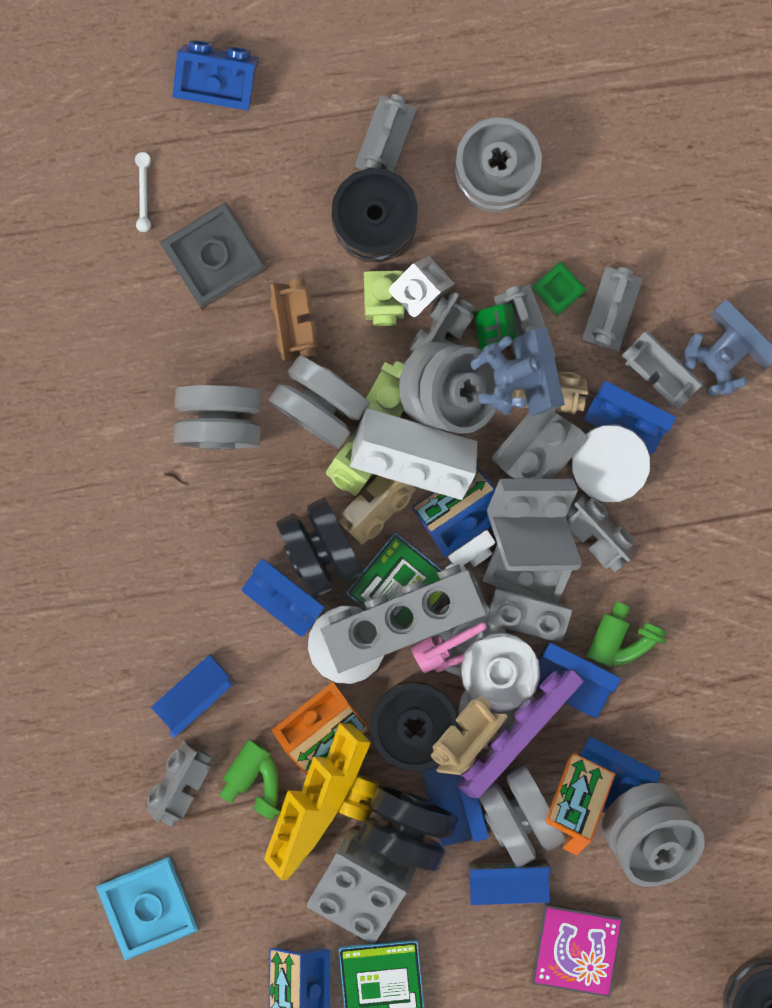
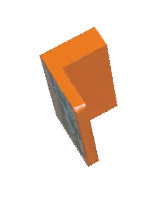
M331 682L271 730L286 754L307 775L314 756H328L339 722L353 724L363 735L369 730V727L353 709L336 684Z
M572 754L568 759L545 820L548 825L568 834L563 849L575 855H578L591 842L615 777V773L577 754Z

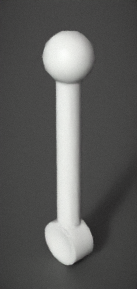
M140 152L135 157V163L139 167L140 218L136 222V228L140 232H147L151 228V221L147 218V168L151 164V158L146 152Z

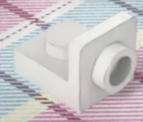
M427 256L413 263L389 288V291L411 316L416 317L432 301L446 294L455 283L430 256Z
M485 530L447 556L451 564L446 569L459 564L461 570L464 571L466 570L464 564L470 561L473 567L490 557L493 553L489 547L496 542L488 530Z

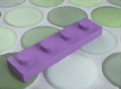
M573 670L560 671L559 673L554 671L541 683L540 689L542 692L534 701L528 700L522 704L514 714L517 720L507 731L504 728L501 729L497 737L488 743L491 749L481 760L476 758L473 766L461 774L464 779L457 787L467 797L480 798L584 681Z

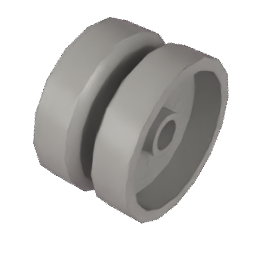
M494 117L479 121L466 131L457 148L454 177L458 191L470 205L483 212L500 214L516 209L529 199L541 173L542 153L538 140L528 127L514 119ZM497 162L503 165L504 170L499 171L497 166L494 168L490 166Z
M428 342L414 350L406 360L399 378V396L404 411L414 422L458 434L473 433L487 424L496 412V409L491 404H481L479 402V395H493L494 388L498 386L494 381V369L489 362H485L475 370L471 367V361L479 357L482 350L472 346L455 345L447 342Z
M299 355L288 372L291 380L305 391L302 394L289 385L279 384L268 402L307 431L339 450L350 432L347 425L334 416V413L337 412L352 421H359L370 403L334 372Z
M216 385L175 388L174 408L182 414L199 416V418L182 419L174 424L173 444L197 447L202 450L219 451L260 447L261 427L253 421L239 420L236 417L254 416L261 412V390Z
M524 764L506 773V782L514 798L508 801L500 785L496 782H493L479 798L487 812L484 816L500 846L506 847L517 868L535 859L536 851L527 836L528 833L534 831L541 846L548 851L565 843L566 840L562 831L546 823L545 820L550 808Z
M647 783L631 788L620 795L609 806L602 820V835L615 854L618 863L629 880L642 887H658L674 882L691 870L699 861L705 848L704 834L676 790L664 783Z

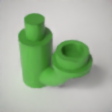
M615 602L611 614L604 613L586 657L609 667L625 665L641 657L658 642L665 645L667 640L664 638L667 631L645 623L643 629L638 631V634L643 637L626 648H620L630 625L624 622L630 607Z
M248 739L223 777V780L227 783L219 796L229 803H233L240 791L243 793L248 791L259 772H261L264 781V797L257 795L255 798L256 804L253 809L273 821L275 816H279L281 809L277 807L278 770L274 759L270 756L272 753L257 742Z

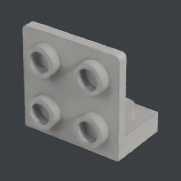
M573 479L499 480L487 513L506 570L563 571L580 569L582 561L566 519V515L578 491Z
M349 827L333 860L311 895L307 908L367 942L374 944L407 893L417 867L392 859L365 846L357 839L359 831Z

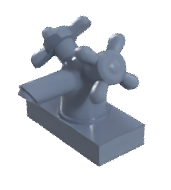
M725 299L710 316L726 332L710 349L700 346L703 334L696 333L690 338L684 351L685 362L683 365L689 371L694 369L697 361L706 364L709 370L716 373L718 385L707 389V393L710 396L717 394L730 395L747 385V377L733 380L731 369L747 354L763 369L772 365V344Z
M547 328L533 329L513 340L511 337L506 336L498 343L493 342L487 345L481 351L480 356L471 361L473 370L485 362H489L493 367L494 381L498 387L494 388L493 395L480 394L479 402L481 404H491L495 409L502 411L504 415L510 414L513 407L524 408L526 404L528 405L530 416L544 414L565 405ZM513 342L517 359L507 360L501 351ZM524 389L526 399L512 397L513 390Z

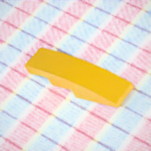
M339 722L328 756H314L302 791L288 790L264 857L265 862L280 880H288L313 850L336 816L357 777L371 742L353 724Z

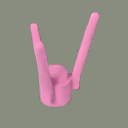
M483 622L446 641L443 640L441 635L431 636L415 643L410 648L418 665L425 674L433 669L439 673L451 666L462 664L464 654L445 659L451 656L449 649L482 632L487 626Z

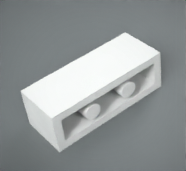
M366 408L354 433L350 467L462 500L476 475L478 441Z

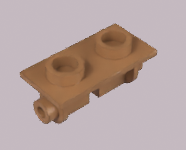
M304 279L289 281V285L271 283L272 296L270 305L275 315L278 332L276 344L281 353L282 361L295 362L299 355L307 359L316 357L315 350L319 349L315 322H301V316L313 314L309 286H305Z

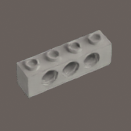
M458 564L438 572L440 580L425 586L423 579L401 587L403 595L389 601L387 595L384 594L364 602L367 610L352 615L349 608L329 616L330 625L320 630L337 672L341 673L486 615L489 609L472 568L462 571ZM435 591H442L450 598V608L447 612L440 613L432 608L430 599ZM398 606L408 607L412 611L413 623L410 627H402L396 623L394 612ZM361 621H369L376 627L377 635L374 641L368 642L359 636L358 626Z

